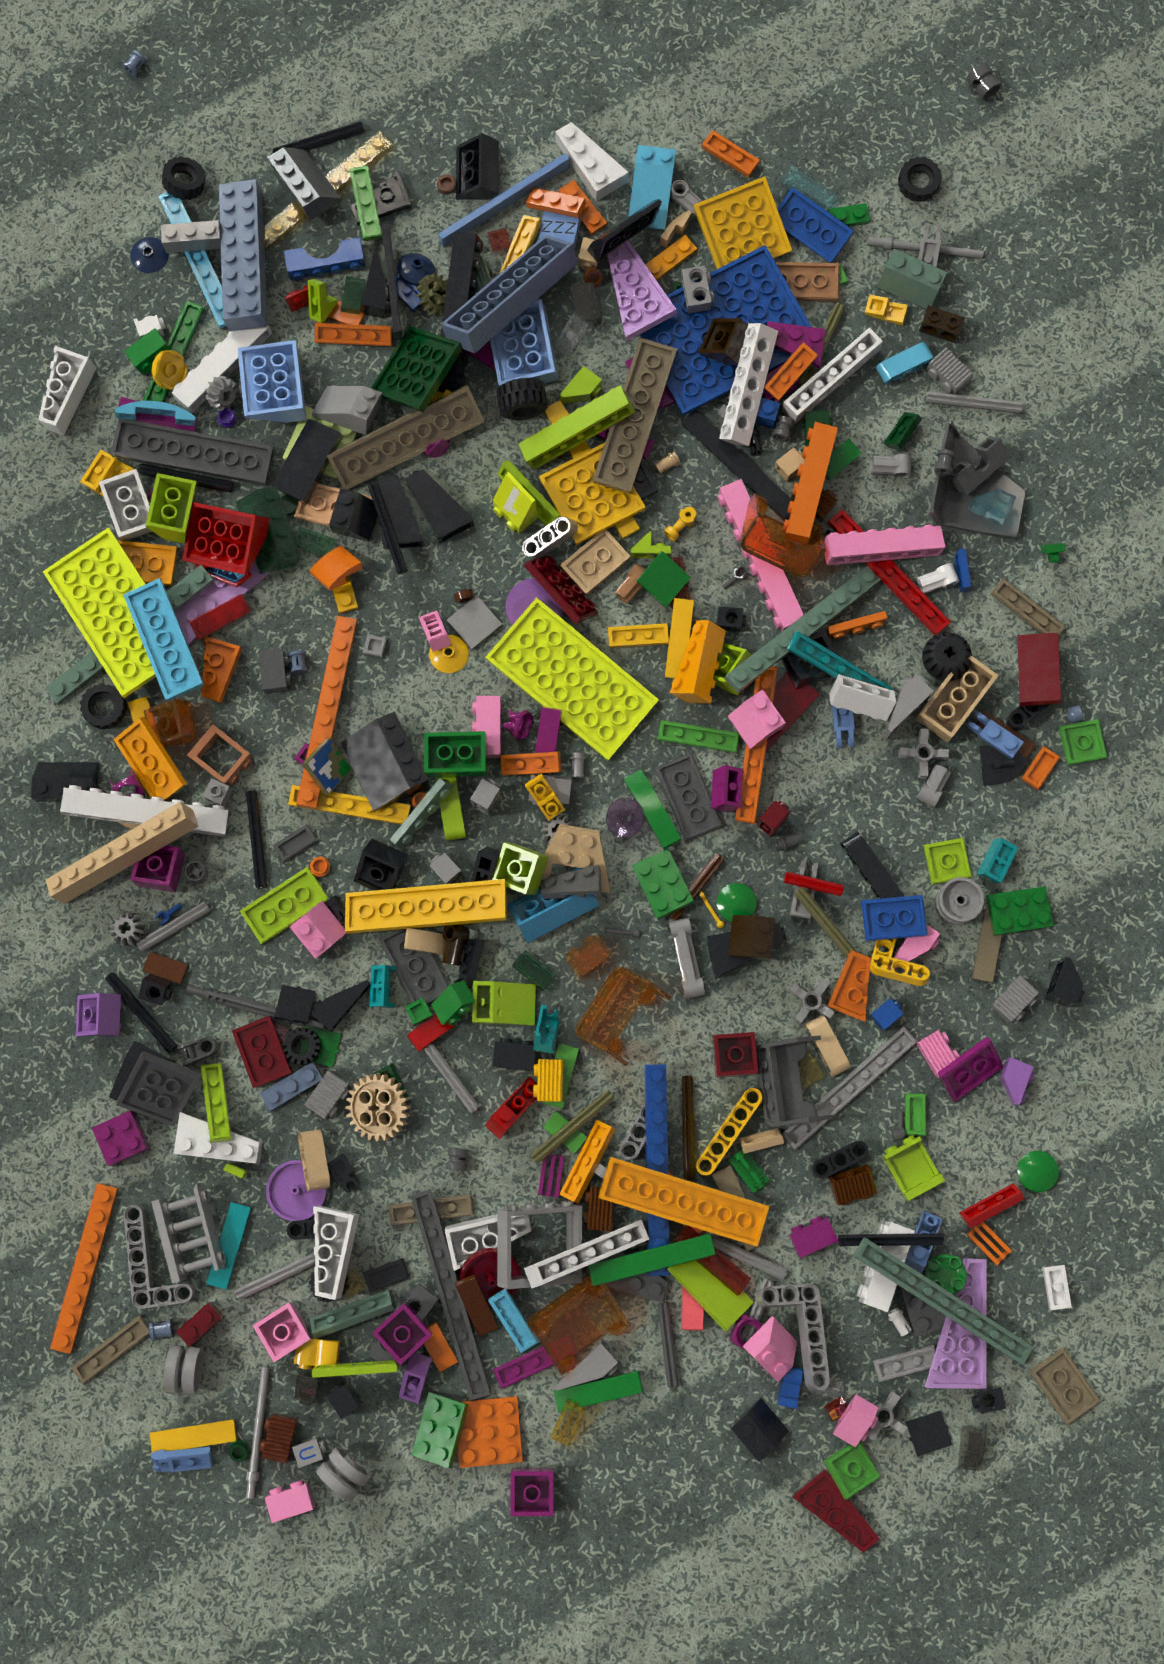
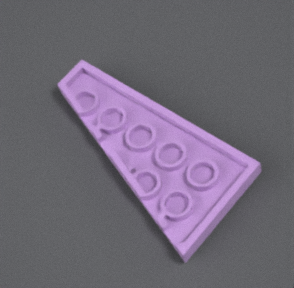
M626 241L608 254L626 342L677 314V309L629 241Z
M262 554L256 557L250 569L253 577L236 588L212 578L214 582L175 612L188 645L197 639L188 621L238 594L244 596L270 573Z
M964 1258L962 1263L967 1272V1281L964 1288L954 1296L987 1316V1259ZM946 1317L925 1388L986 1389V1342Z

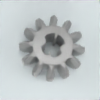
M220 376L219 378L214 377L213 382H208L210 386L205 389L207 392L205 398L210 406L222 411L224 408L230 409V404H235L234 399L239 397L236 393L238 388L234 381L225 376Z
M560 814L556 816V820L553 818L549 820L550 823L544 821L543 826L546 828L541 829V833L546 835L542 837L543 841L549 840V845L555 834L552 831H555L559 824L573 826V822L566 823L567 816L560 820Z
M121 912L120 919L113 917L116 923L109 925L110 928L114 929L109 933L110 936H115L113 941L116 943L120 942L122 946H126L127 942L130 946H133V939L140 941V937L137 936L138 933L144 934V931L139 929L144 926L143 922H138L140 917L138 915L133 917L132 912H128L127 915ZM123 927H131L130 931H123Z

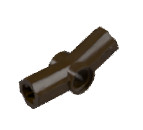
M464 924L446 925L444 927L443 939L446 943L442 963L460 965L463 944H466L470 937V931Z

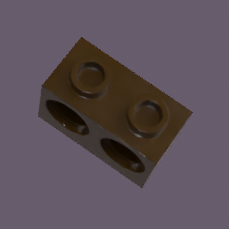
M928 305L919 332L956 344L965 317Z

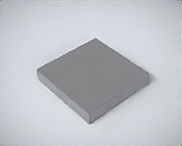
M477 595L447 619L450 626L471 650H474L503 626Z

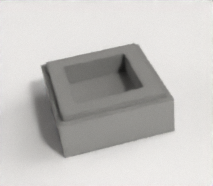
M367 634L363 654L383 658L387 638Z

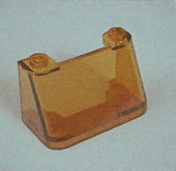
M754 493L746 511L740 539L741 548L745 552L797 577L808 576L826 551L822 526L813 522L808 544L786 539V532L782 531L784 524L765 515L768 509V502L762 496Z
M590 1276L584 1278L582 1283H577L535 1313L527 1322L530 1330L561 1375L574 1369L576 1364L575 1355L604 1334L609 1332L611 1335L619 1336L631 1326L605 1284L593 1286Z

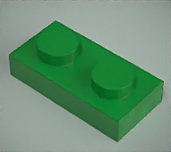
M867 203L828 210L831 215L848 227L868 224L870 222Z

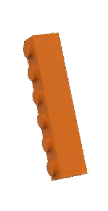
M815 422L814 427L809 428L806 438L810 440L809 446H804L802 458H805L804 465H799L797 476H800L799 483L795 482L792 492L796 496L794 501H790L787 511L791 513L790 519H785L782 530L786 532V539L808 544L838 427Z

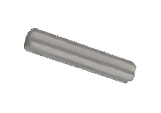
M764 1279L760 1289L774 1286V1283ZM765 1292L764 1299L768 1301L770 1295ZM755 1300L749 1316L760 1321L765 1308L758 1306ZM746 1325L742 1337L749 1340L755 1334L756 1328L753 1325Z

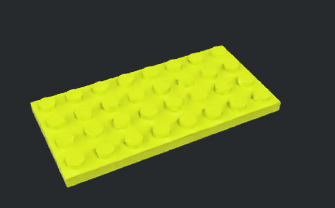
M108 527L42 572L123 698H126L154 679L156 675L123 596L146 583Z
M537 597L485 657L488 662L542 707L561 709L560 722L607 761L659 701L657 697Z

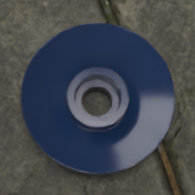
M146 237L137 241L132 247L130 254L134 267L144 273H153L162 269L167 263L169 256L161 240L154 237ZM147 250H151L150 254H145Z
M409 253L399 259L397 271L399 276L407 283L420 285L418 282L423 277L435 273V266L426 256L418 253Z

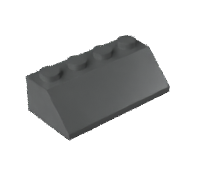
M283 147L267 157L277 177L310 221L342 201L341 197L305 149Z

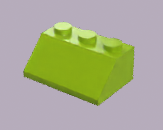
M157 473L145 527L165 540L185 544L192 502H194L196 494V481Z

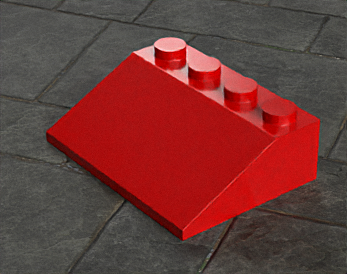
M192 502L182 561L248 575L266 539L270 518Z

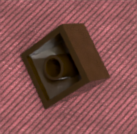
M713 318L698 353L725 365H738L748 324L741 318Z
M733 915L728 956L768 962L771 957L775 918L757 915Z

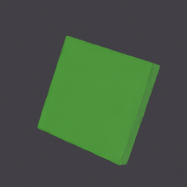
M1099 719L1058 727L1067 766L1107 759Z
M859 1441L856 1447L848 1444L823 1460L844 1499H849L880 1478L861 1441Z

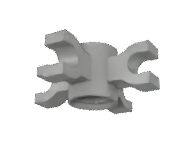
M920 729L918 732L919 745L916 749L900 747V750H898V759L914 758L918 763V779H926L928 777V762L930 759L947 760L949 757V749H933L928 744L929 729ZM919 750H925L928 753V757L922 758L919 755Z
M822 979L816 989L808 993L794 983L789 992L801 999L803 1006L793 1020L801 1024L807 1014L815 1010L824 1015L828 1020L835 1012L822 1004L821 998L822 993L830 984L829 982ZM808 996H813L816 999L817 1004L815 1007H810L806 1003Z
M890 1392L883 1405L877 1406L876 1416H878L880 1411L886 1410L888 1417L882 1422L877 1420L873 1429L869 1427L867 1437L873 1441L882 1427L891 1426L903 1435L908 1428L894 1419L892 1410L900 1399V1396L894 1392Z

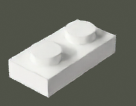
M1065 1265L1042 1267L1049 1310L1072 1308Z

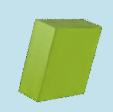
M226 1163L223 1169L244 1179L248 1173V1170L232 1163Z

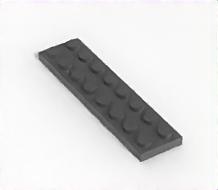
M118 419L111 456L266 485L274 448L273 446L140 421Z

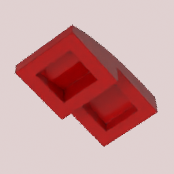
M435 1014L407 1034V1037L416 1050L420 1052L437 1038L451 1030L454 1025H442Z

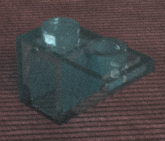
M996 489L974 496L967 509L977 515L990 519L992 522L1003 525L1011 512L1016 496Z

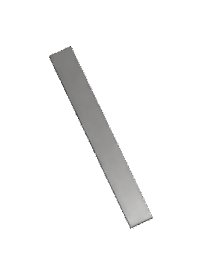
M903 1026L815 1104L818 1116H834L916 1044L917 1040ZM828 1120L792 1124L782 1133V1136L796 1150Z

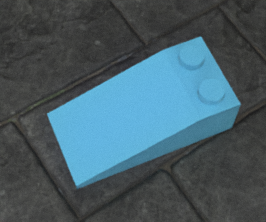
M638 145L628 217L653 200L660 199L662 203L655 221L647 227L650 229L665 230L676 157V150Z

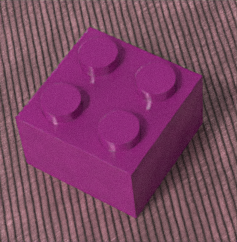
M166 845L136 862L130 880L137 887L176 893L185 853L179 847Z
M129 1110L92 1128L107 1166H115L151 1149L134 1111Z
M407 1302L403 1303L372 1332L400 1365L434 1334Z
M511 1468L510 1516H553L554 1468Z

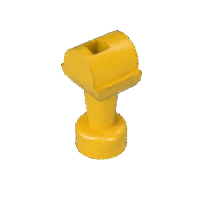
M693 507L681 509L678 521L673 527L668 526L663 531L664 534L675 542L679 538V531L685 526L691 527L694 525L696 510Z

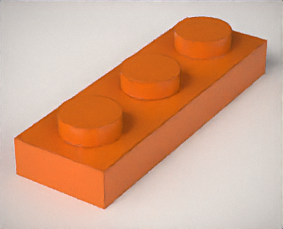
M714 130L711 131L702 143V149L748 178L759 165L760 160Z
M574 180L558 190V193L585 198L586 205L582 211L581 223L591 236L607 226L605 219Z
M533 187L526 205L528 208L579 218L586 205V201L582 197Z
M803 342L766 384L764 389L776 400L780 401L818 357V354Z
M885 611L831 625L827 627L826 633L828 637L838 640L844 638L847 633L853 632V635L865 631V628L872 627V629H878L886 622L887 615Z
M560 751L500 755L502 775L561 772Z

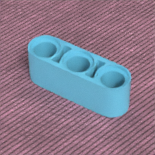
M921 342L882 361L876 366V369L885 385H888V382L896 381L906 376L905 374L910 371L913 373L923 368V365L929 364L934 357L927 344Z

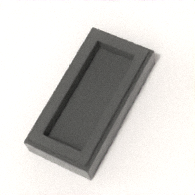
M306 824L275 843L273 847L284 863L318 842V840Z

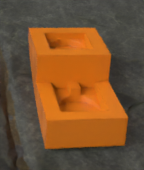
M434 1322L428 1326L434 1334L424 1345L439 1372H442L457 1363L458 1359L438 1323Z

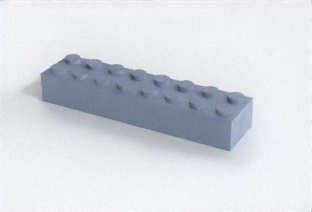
M256 179L219 184L223 320L229 331L268 326L263 193Z
M544 235L441 324L445 337L460 342L463 349L473 353L479 351L481 347L493 339L497 333L578 264L573 243Z

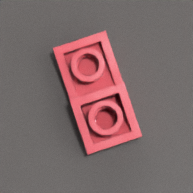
M681 1286L682 1330L703 1331L704 1309Z

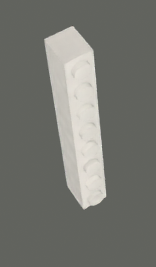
M69 785V788L63 789L60 813L61 815L140 825L178 802L184 804V801L172 800V802H165L164 798L161 797L144 799L143 795L131 794V797L123 796V793L118 791H110V794L102 793L101 789L90 788V791L81 790L82 787ZM197 802L187 805L193 809L199 826L190 832L225 836L228 810H225L224 806L213 805L212 808L204 807L205 804Z

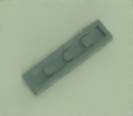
M439 778L390 840L399 846H405L410 843L414 833L424 826L425 820L437 810L438 804L450 794V789L454 785L449 780Z
M389 1289L310 1318L314 1339L393 1311L394 1306Z

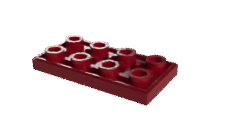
M545 555L526 562L524 567L575 624L593 618L598 614L595 604L582 594L580 587L570 581L569 575L556 565V561L552 557Z
M1058 632L1017 635L1020 706L1061 704Z
M788 672L777 681L773 698L774 707L786 723L781 730L767 739L766 752L820 696L809 684L796 689Z

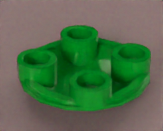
M734 883L727 885L720 891L716 904L721 917L732 922L733 915H753L756 911L757 901L751 888L744 884Z
M1029 1152L1018 1162L1017 1172L1019 1180L1029 1191L1045 1192L1051 1189L1058 1180V1164L1046 1152Z
M941 1254L929 1260L925 1268V1277L955 1295L964 1288L967 1281V1272L959 1257Z

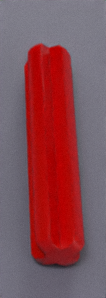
M786 872L784 876V883L837 896H842L844 886L841 884L791 872Z

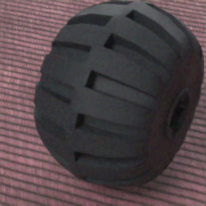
M950 632L939 633L930 638L923 648L922 660L924 667L937 680L944 681L950 672L954 674L950 681L957 680L971 666V662L968 660V657L972 656L971 647L959 634ZM946 652L950 653V658L947 657Z

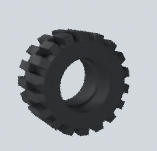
M518 378L508 381L497 388L496 394L500 416L505 419H530L548 409L545 385L540 379Z

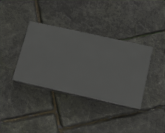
M692 753L654 767L685 841L723 826L717 811L711 809V797Z
M398 929L379 938L392 966L397 967L395 972L411 1003L423 997L426 1004L429 1005L447 989L449 985L432 953L404 949L406 929Z

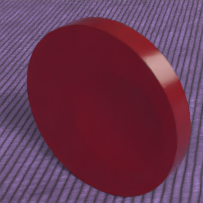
M485 1248L473 1253L464 1262L460 1271V1280L473 1274L475 1275L488 1306H491L488 1298L504 1289L497 1286V1248ZM511 1254V1276H521L519 1264ZM507 1289L511 1296L517 1291V1289Z

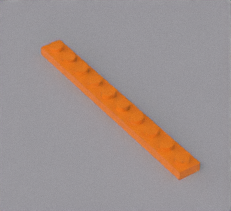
M337 616L306 759L326 738H331L332 740L357 619ZM304 768L296 805L317 809L321 790Z

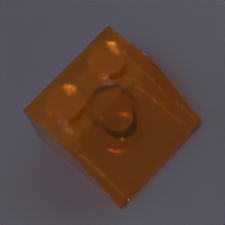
M176 698L144 710L146 721L163 747L183 745L198 739L190 701Z

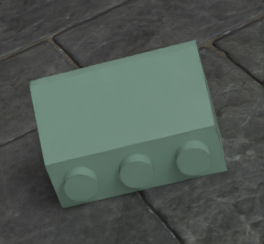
M893 249L879 281L878 288L927 309L928 305H933L947 276V272Z

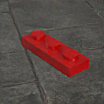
M238 594L188 621L197 639L200 640L251 611L242 594Z
M1013 1183L959 1212L968 1227L972 1228L980 1225L990 1217L998 1215L1001 1211L1015 1206L1025 1198L1023 1193Z

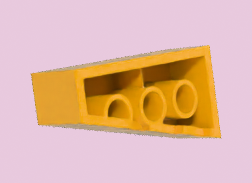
M709 620L696 621L690 640L686 645L684 656L679 663L678 672L672 682L670 694L687 703L711 704L712 696H710V690L715 687L716 681L713 680L714 671L718 670L719 667L717 656L722 652L726 630Z

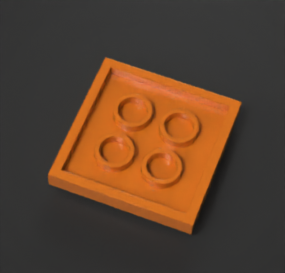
M517 1396L461 1401L469 1404L458 1443L459 1468L523 1462Z

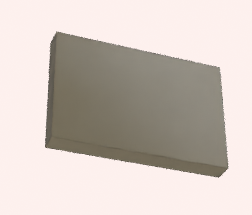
M1061 1347L1029 1370L1033 1379L1067 1426L1101 1402L1064 1347Z

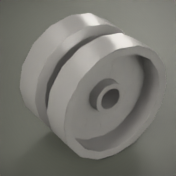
M956 877L949 880L937 891L935 897V909L939 917L952 925H963L970 922L981 912L984 905V894L980 886L973 880L965 877ZM958 899L962 900L961 904L957 902Z
M170 1346L164 1370L165 1393L176 1394L182 1387L184 1394L197 1395L201 1384L204 1361L202 1347H190L186 1352L183 1346Z
M336 1446L329 1454L330 1462H323L316 1472L330 1489L351 1502L359 1493L357 1485L365 1486L370 1480L371 1474L356 1458L344 1449Z

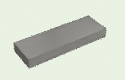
M930 1345L873 1360L878 1382L930 1369L936 1351L935 1346Z

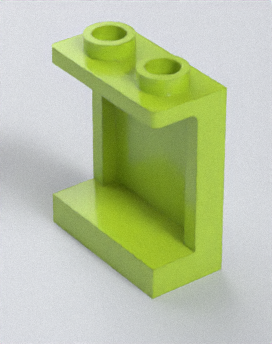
M914 1135L902 1140L903 1145L898 1148L896 1145L885 1149L886 1154L882 1156L906 1201L945 1181L942 1174L937 1171L921 1142L922 1138L920 1136L916 1138Z

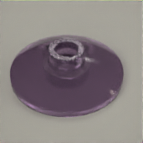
M631 798L617 799L610 805L606 814V823L609 830L614 835L622 838L635 835L641 829L644 822V811L641 805ZM630 815V820L626 822L625 817Z

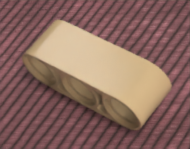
M824 1015L805 1024L806 1030L809 1029L811 1036L821 1035V1040L813 1041L816 1048H819L820 1056L825 1066L829 1067L831 1071L829 1073L832 1077L851 1068Z
M321 1130L299 1132L298 1142L307 1190L329 1188L330 1178Z

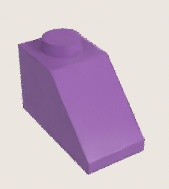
M415 1352L410 1356L399 1398L419 1404L430 1369L431 1357Z

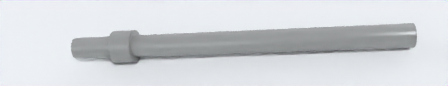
M869 237L868 245L880 246L883 249L891 250V248L920 251L921 243L897 241L889 237H884V239ZM940 246L939 254L982 259L984 251Z
M270 1367L261 1368L250 1467L246 1474V1480L248 1481L246 1498L254 1499L256 1481H259V1448L262 1439Z

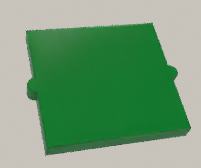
M306 1026V1028L317 1033L322 1043L321 1054L313 1062L333 1067L336 1053L339 1052L338 1045L341 1034ZM303 1038L300 1041L302 1045L299 1054H305L310 1049V1042Z

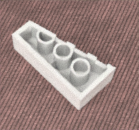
M55 346L54 360L51 361L50 378L47 379L46 396L43 397L38 420L47 430L65 435L96 371V366L89 357Z
M180 1112L174 1154L260 1164L263 1143L230 1131L231 1141L210 1143L208 1122Z
M313 1206V1214L315 1215V1296L337 1300L342 1297L359 1214L324 1206Z
M498 1214L445 1227L454 1271L461 1268L473 1253L485 1248H497ZM529 1215L511 1216V1241L531 1232L532 1227Z

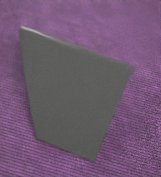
M947 421L942 449L937 452L938 462L934 467L936 480L930 507V514L933 520L939 526L990 536L1017 538L1026 491L997 469L991 474L989 479L979 484L974 492L968 495L957 492L947 475L952 473V468L960 461L969 463L974 468L978 463L979 455L976 449L960 435L954 423Z

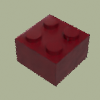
M755 1032L712 1036L715 1078L758 1074Z

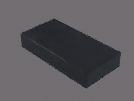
M403 1258L363 1273L370 1293L410 1278Z

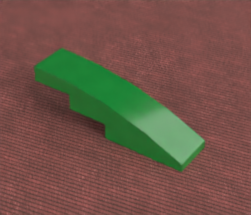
M639 770L624 778L627 787L663 849L681 841L680 835L643 771Z
M639 1371L585 1382L558 1391L554 1390V1396L558 1412L642 1393L644 1390Z

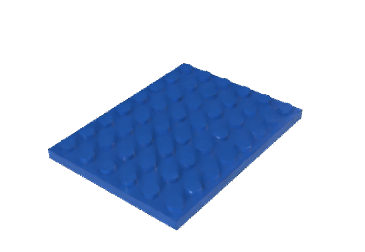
M766 245L710 273L711 284H708L709 291L713 290L714 294L711 310L688 314L684 290L681 287L667 295L677 309V314L638 335L640 338L677 348L666 387L682 416L731 392L738 365H725L698 353L713 318H741L746 324L761 323L766 326L767 321L811 327ZM697 279V280H695V281H693V282L698 283V282H700L701 280H700V279ZM697 296L695 299L698 301H703L705 298L702 296ZM774 348L768 372L784 364L792 354Z

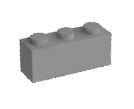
M219 220L161 225L162 245L166 253L221 249Z

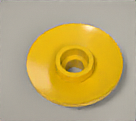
M448 635L451 643L450 646L437 651H432L430 648L429 657L432 665L437 670L443 673H454L466 665L469 658V650L461 638L455 635ZM450 649L452 650V654L446 655L445 651Z

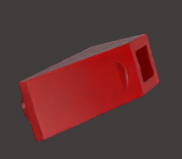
M530 1077L518 1087L485 1124V1127L499 1140L537 1099V1097H533V1087L538 1084Z

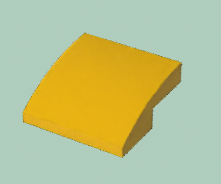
M100 450L80 480V483L103 496L99 484L100 481L135 469L120 462L109 453Z

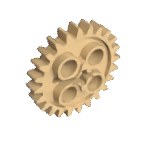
M380 1073L374 1074V1077L370 1074L366 1075V1078H360V1083L353 1084L355 1089L349 1090L352 1097L346 1098L351 1103L345 1107L351 1110V1113L346 1115L353 1118L350 1125L356 1124L355 1132L362 1130L361 1137L368 1135V1140L375 1138L376 1142L381 1141L382 1138L385 1141L390 1139V1137L397 1136L396 1132L403 1131L401 1126L407 1125L404 1118L410 1117V1114L405 1112L406 1109L411 1108V1106L405 1105V1102L410 1099L403 1096L406 1089L400 1091L401 1083L394 1084L395 1078L393 1077L388 1080L387 1074L381 1076ZM367 1092L370 1095V1101H368L366 1098ZM385 1093H388L390 1097L389 1102L385 1099ZM367 1113L371 1116L370 1122L367 1120ZM386 1113L390 1116V1122L385 1118Z

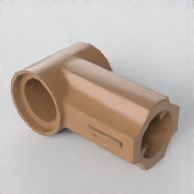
M638 563L632 567L626 580L615 591V595L626 604H629L640 589H644L636 582L645 570Z

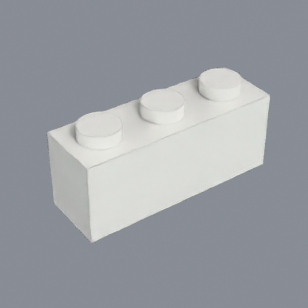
M838 675L829 693L830 703L836 708H844L856 714L871 716L876 720L887 721L896 704L895 691L842 675Z

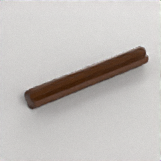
M715 853L688 887L693 900L724 862V858L721 855ZM689 906L668 916L673 920H678Z

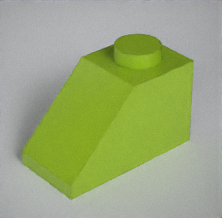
M583 366L561 392V402L563 404L590 401L593 397H598L603 389L602 379Z

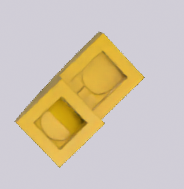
M870 295L865 314L903 326L909 308L905 304L889 302V298Z

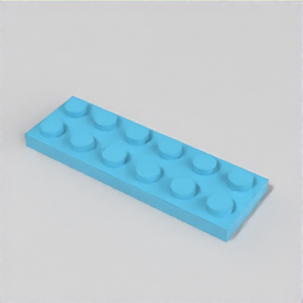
M160 578L124 594L123 596L165 700L169 702L204 686L162 580Z

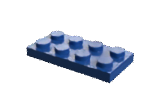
M794 187L790 189L777 207L785 232L828 263H833L854 234V230Z

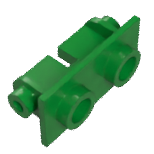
M740 1150L728 1160L753 1194L770 1181L749 1153L744 1154L743 1150Z

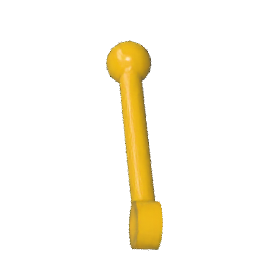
M702 891L699 892V896L716 920L717 927L723 928L724 922L720 921Z

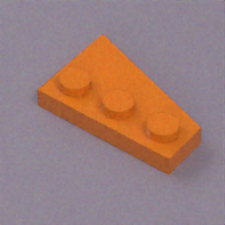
M205 636L204 643L206 646L203 656L205 663L202 674L204 686H202L201 696L222 704L242 648Z
M850 950L827 1004L829 1008L866 1022L871 960L869 956Z

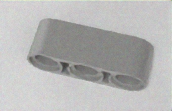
M557 518L523 543L522 549L524 554L534 558L546 555L577 532V523L570 518ZM567 522L568 529L564 531L563 526ZM552 533V540L548 542V535ZM534 544H536L537 549L533 553L532 547Z
M645 1106L640 1110L621 1146L620 1154L625 1160L635 1159L646 1141L645 1136L643 1138H636L633 1134L636 1127H642L645 1130V1118L643 1116ZM632 1145L635 1148L634 1156L627 1157L623 1152L624 1147Z

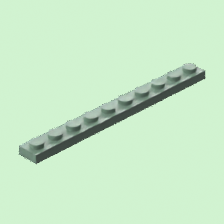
M202 565L198 566L167 591L175 612L214 582ZM92 650L45 689L55 702L60 704L104 670V667Z
M866 566L729 672L724 679L739 693L790 653L787 647L795 631L811 637L875 587L881 579Z
M867 1238L862 1239L853 1257L1015 1362L1024 1365L1033 1346Z

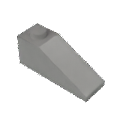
M600 1342L554 1388L558 1391L602 1378L604 1375L609 1377L616 1371L618 1361Z

